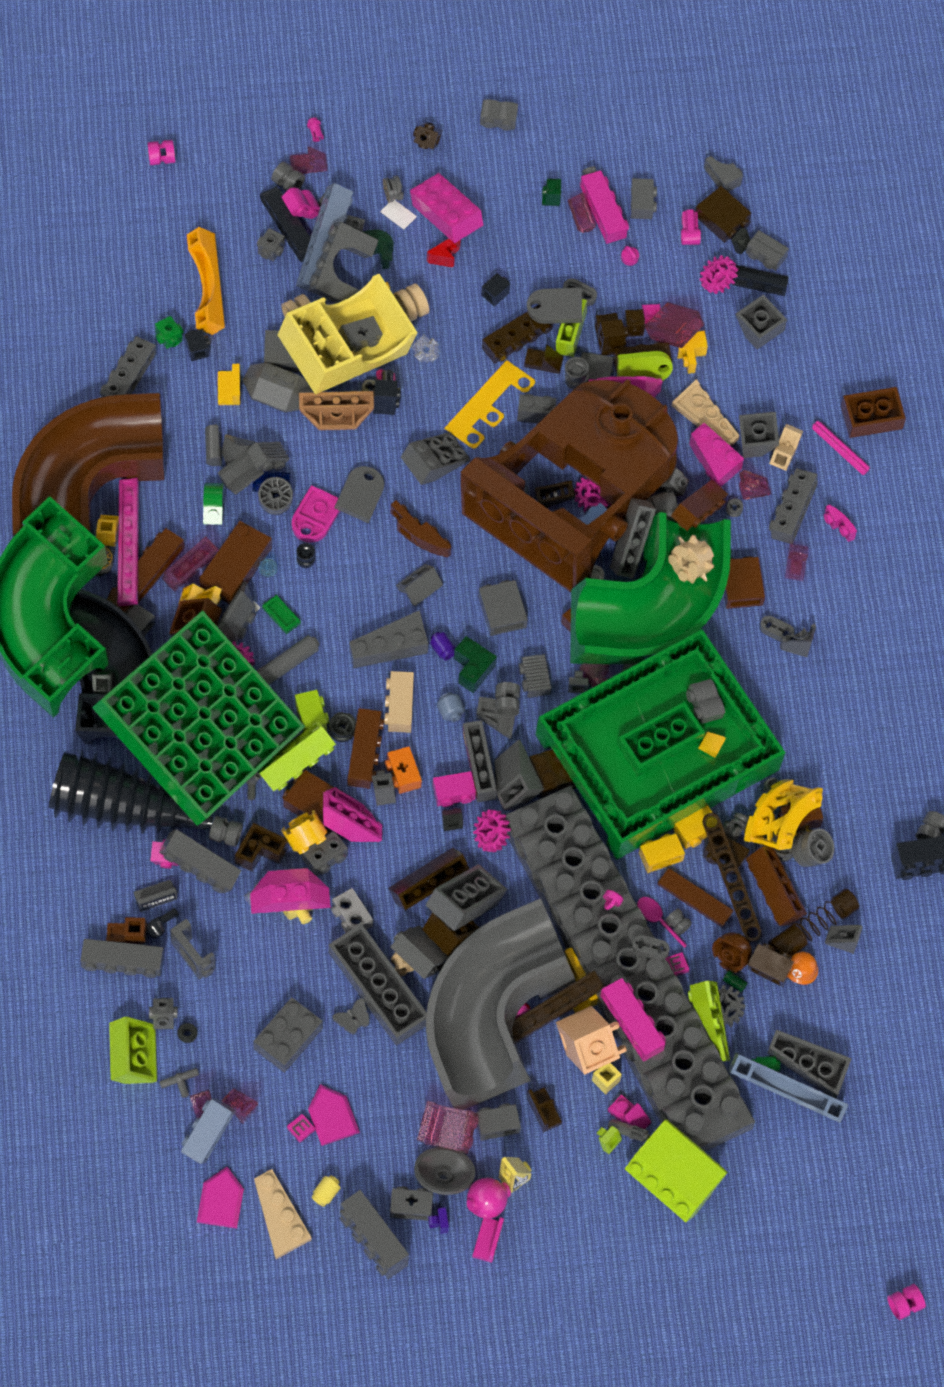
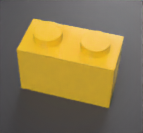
M708 805L675 823L673 831L677 834L685 849L689 847L694 848L707 838L702 820L706 814L713 813ZM712 817L707 820L708 827L716 826V818Z
M665 834L656 841L648 840L642 843L639 849V855L647 874L682 862L685 856L677 834Z

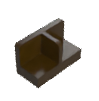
M545 1087L535 1092L532 1089L527 1090L526 1098L543 1133L562 1125V1121L554 1107L555 1101L550 1099Z

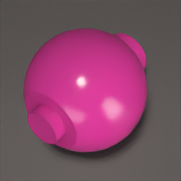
M481 1178L475 1181L468 1190L467 1207L480 1218L491 1219L497 1217L504 1211L507 1205L508 1198L511 1195L510 1188L505 1182L500 1183L493 1178Z

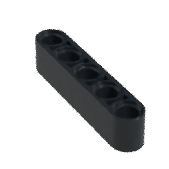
M277 186L260 193V199L282 235L285 236L287 243L298 260L303 262L310 242V236L298 217L291 214L282 199L283 194Z

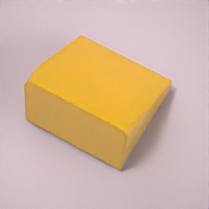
M707 732L698 749L716 757L726 738Z

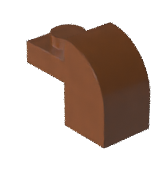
M125 917V923H107L106 941L143 945L146 940V919Z

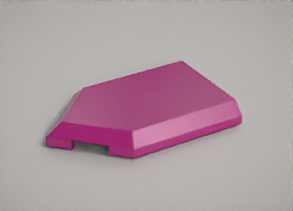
M320 1084L308 1111L321 1146L360 1133L346 1095Z
M225 1167L203 1183L197 1223L237 1229L244 1188L228 1167Z

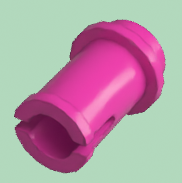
M318 118L309 119L307 124L314 142L324 139L320 128L321 122Z

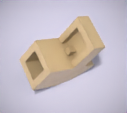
M786 424L779 440V446L775 448L769 464L787 471L803 431Z

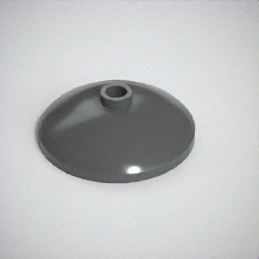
M436 1147L428 1149L418 1156L414 1166V1174L417 1181L427 1190L441 1195H453L465 1191L472 1185L475 1178V1167L471 1159L464 1153L448 1147Z

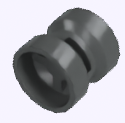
M679 908L674 910L665 919V922L674 928V932L678 936L686 932L692 925L689 918H684L683 912Z

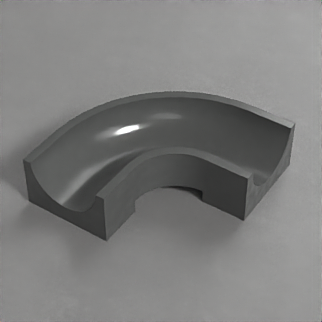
M541 898L491 920L467 937L445 962L432 988L426 1014L428 1047L444 1091L456 1113L531 1081L514 1042V1019L520 1008L534 996L539 994L542 1000L576 982Z

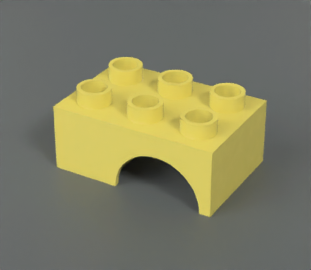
M377 274L372 277L363 289L342 302L327 305L325 304L326 299L323 297L288 312L278 332V337L316 395L406 355L418 332L381 275ZM374 316L383 334L379 343L374 347H364L358 352L350 351L338 332L341 325Z

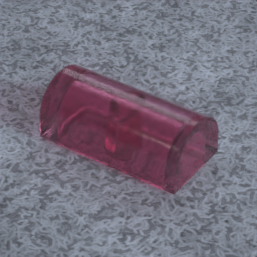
M582 192L569 199L568 203L577 230L586 233L592 231L596 224L586 194Z

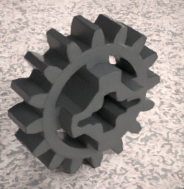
M722 985V988L720 990L718 988L720 1002L722 1004L723 1001V1005L726 1008L724 1013L721 1005L724 1026L728 1024L731 1028L733 1027V1021L738 1024L740 1021L739 1017L743 1018L744 1012L742 1010H745V1004L741 1003L744 1001V997L738 998L739 991L732 992V986L727 990L725 985Z

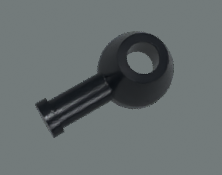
M172 908L171 911L163 916L153 919L146 925V932L155 939L162 936L166 932L164 924L174 917H178V911Z

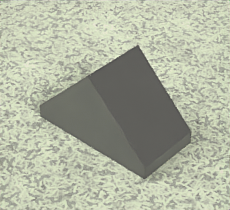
M830 926L825 944L854 954L863 926Z

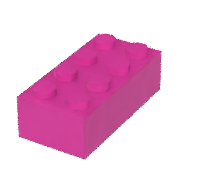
M440 173L410 190L413 206L454 243L483 226L481 210Z

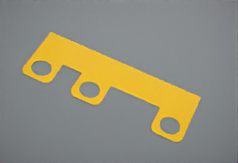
M506 360L444 429L469 447L477 448L484 440V435L472 426L480 418L491 427H496L504 418V414L493 407L492 404L510 384L521 392L526 393L535 384V380ZM520 378H527L530 381V385L522 388L518 385V381ZM496 412L499 418L496 422H490L487 419V414ZM471 433L479 436V441L475 444L469 443L467 440L468 435Z

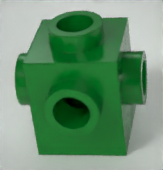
M171 316L155 323V336L160 345L163 344L168 349L176 347L182 342L183 329L179 323H175Z

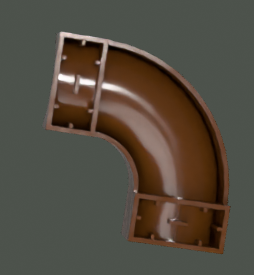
M160 393L125 394L93 399L66 410L45 425L25 449L15 472L12 486L13 537L23 527L22 522L49 496L91 533V502L96 492L104 484L121 477H127V479L138 478L139 481L164 480Z

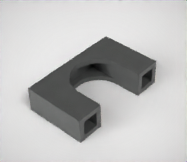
M343 222L331 225L328 231L329 238L322 247V256L318 259L315 266L317 268L316 272L309 281V291L334 303L342 302L359 292L358 289L342 282L336 276L333 268L336 254L341 249H344L363 258H369L373 256L378 242L377 239Z

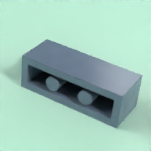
M217 1098L206 1101L202 1108L204 1113L201 1118H197L192 1125L194 1130L190 1136L187 1135L181 1144L183 1146L181 1152L200 1164L206 1163L236 1112L235 1109Z

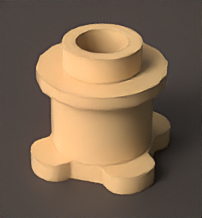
M396 952L393 954L391 962L394 963V969L400 977L414 971Z

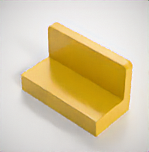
M232 364V371H218V405H240L239 364Z

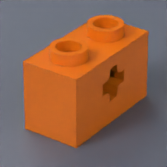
M410 746L388 752L385 765L387 771L392 773L394 789L397 788L398 793L402 794L421 788L422 780Z

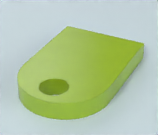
M661 351L618 355L617 377L646 376L662 379L663 381L669 377L673 370L671 358ZM661 365H667L664 368H659Z

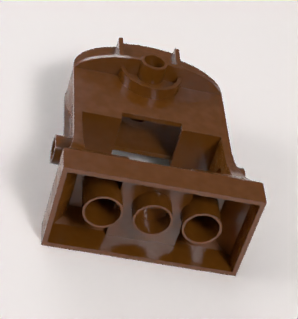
M628 379L624 383L610 380H593L577 386L518 443L515 444L513 441L507 442L499 454L493 457H475L460 472L462 514L569 592L585 578L592 577L595 562L608 539L610 538L615 542L625 533L628 523L624 520L631 498L647 500L670 478L676 467L678 435L674 422L667 413V406H663L656 398L641 388L630 384L631 380ZM540 453L562 470L569 465L600 487V497L612 504V506L590 524L586 525L563 507L551 512L525 493V480L517 474Z

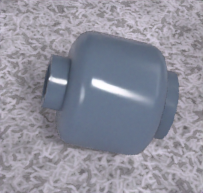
M451 692L443 694L437 703V708L443 720L456 722L462 718L461 715L464 713L465 707L459 695Z

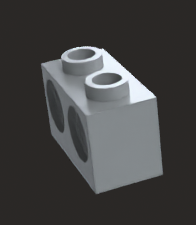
M353 888L332 899L331 911L336 918L339 917L342 921L341 926L345 933L360 924L366 930L373 927L372 917ZM347 903L350 907L345 909L341 905ZM353 919L361 921L359 924L351 923Z

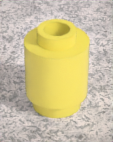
M331 1175L329 1177L324 1176L314 1189L311 1198L320 1206L325 1207L341 1189L338 1185L340 1182Z

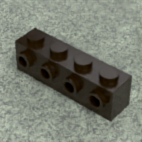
M538 304L533 309H538L541 305ZM525 312L483 338L482 350L496 364L507 359L513 352L520 351L524 345L533 343L540 335L549 333L553 329V324L538 323L530 318L528 312Z
M452 847L388 889L395 904L406 911L431 895L435 888L470 868L464 855Z

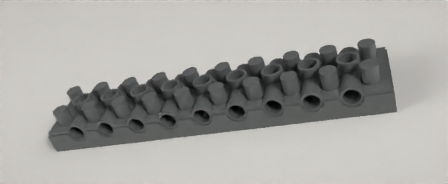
M569 786L506 814L505 820L510 822L507 828H511V831L507 832V835L510 836L508 840L539 898H541L566 948L572 947L585 974L587 975L595 970L605 987L623 978L625 983L628 982L631 985L636 999L640 995H646L651 999V1001L641 1000V1002L643 1003V1010L646 1015H650L654 1020L656 1030L664 1029L670 1034L664 1035L666 1039L664 1050L643 1062L621 1027L612 1031L618 1045L626 1046L627 1051L623 1054L659 1122L662 1124L665 1119L669 1120L704 1152L752 1130L755 1120L740 1096L736 1083L729 1075L725 1065L721 1062L715 1045L711 1042L705 1029H703L697 1012L693 1009L686 994H684L682 985L666 959L656 960L644 957L633 952L632 941L636 936L655 937L647 926L643 913L629 893L625 880L611 860L605 844L593 827L591 819L583 808L573 787ZM549 829H557L560 833H552ZM567 862H575L578 866H570ZM606 890H612L623 898V902L619 907L613 906L609 910L604 909L606 900L603 898ZM585 895H593L596 899H587ZM603 928H610L614 933H606L603 931ZM640 941L638 948L642 949L644 942ZM659 946L657 950L658 954H661L663 950L661 946ZM627 961L632 964V967H625L620 962ZM600 991L596 994L599 1010L609 1024L617 1022L601 998ZM682 1063L688 1067V1070H681L676 1064ZM695 1098L704 1099L707 1105L698 1104Z

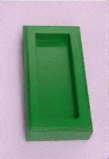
M277 595L262 605V609L286 635L301 624V620Z

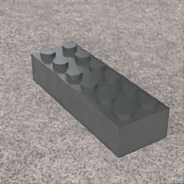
M362 924L328 944V953L359 996L365 1000L367 1007L396 1046L426 1027L427 1012Z

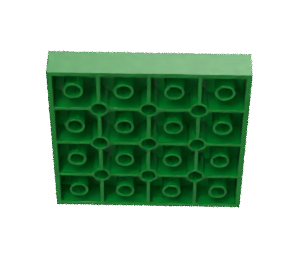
M203 610L92 707L197 826L206 820L305 728L302 722Z

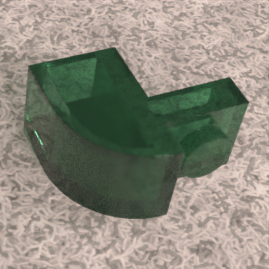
M378 229L363 231V233L378 240L373 255L379 254L382 269H388L390 261H392L394 247L392 237L387 232Z

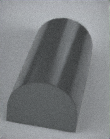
M217 424L209 425L205 428L206 464L209 466L222 465L221 432Z

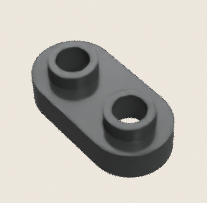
M573 278L564 282L563 288H582V299L587 300V306L595 304L597 292L594 288Z

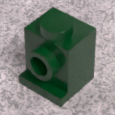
M547 179L546 186L542 188V205L560 206L561 179Z

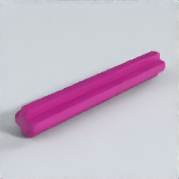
M817 421L813 424L812 429L862 475L869 471L870 466L822 422Z

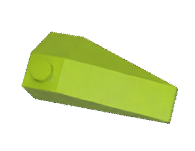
M708 980L690 985V990H688L690 1002H693V1006L722 1061H730L717 982Z

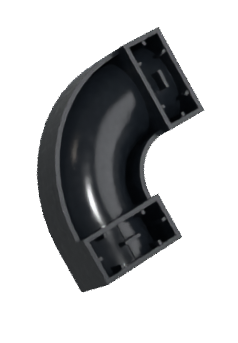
M80 589L72 600L69 615L75 624L78 623L106 648L108 666L104 670L96 668L79 680L82 693H79L75 731L84 744H93V740L97 738L118 736L92 708L107 695L93 694L92 674L97 671L114 672V689L154 652L140 629L120 608L99 595Z

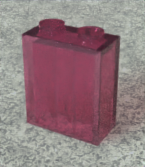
M667 302L645 325V328L651 340L662 343L669 342V345L683 348L705 324L697 310Z

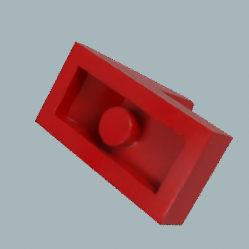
M447 239L427 251V262L434 265L454 267V257L452 255L460 249L461 240L454 243Z

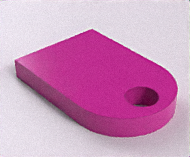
M311 485L293 515L292 531L298 539L310 543L323 539L340 513L339 510L334 508L338 497ZM308 528L311 530V533L304 535L301 533V530Z

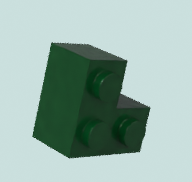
M467 636L459 643L454 652V660L465 666L459 673L458 684L474 694L496 667L497 656Z

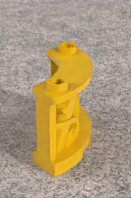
M784 779L771 786L772 789L767 794L763 793L755 804L757 808L754 815L748 819L744 841L762 844L778 850L791 849L796 830L803 818L813 809L821 807L823 788L811 789L793 784L794 780ZM790 802L791 808L788 813L775 820L774 810ZM773 831L778 838L777 842L772 841Z

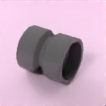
M283 161L274 170L271 180L288 191L290 188L300 189L305 181V175L297 169L293 170L291 165Z
M581 357L570 358L565 364L566 385L574 390L577 386L588 382L589 365L587 361Z
M512 682L497 684L495 688V698L497 699L495 700V713L503 717L518 715L520 712V701L518 700L520 699V686Z
M928 811L922 821L924 824L920 825L915 834L917 840L940 837L944 834V815L935 811Z
M216 815L210 829L209 840L216 842L223 840L225 844L236 847L241 836L243 823L234 820L228 822L227 818Z

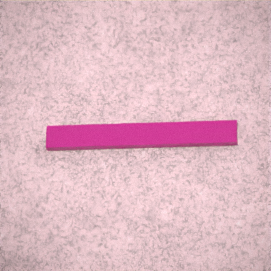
M138 478L119 480L117 602L119 607L138 604Z

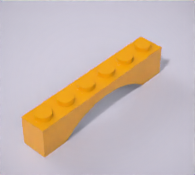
M198 227L187 234L188 251L195 261L202 283L201 303L195 312L196 329L214 335L225 328L215 233Z

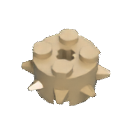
M692 535L690 540L686 542L679 537L680 545L673 549L669 556V563L681 581L694 583L697 578L701 577L707 582L705 574L714 568L712 564L714 554L711 547L705 541L697 540L695 535Z

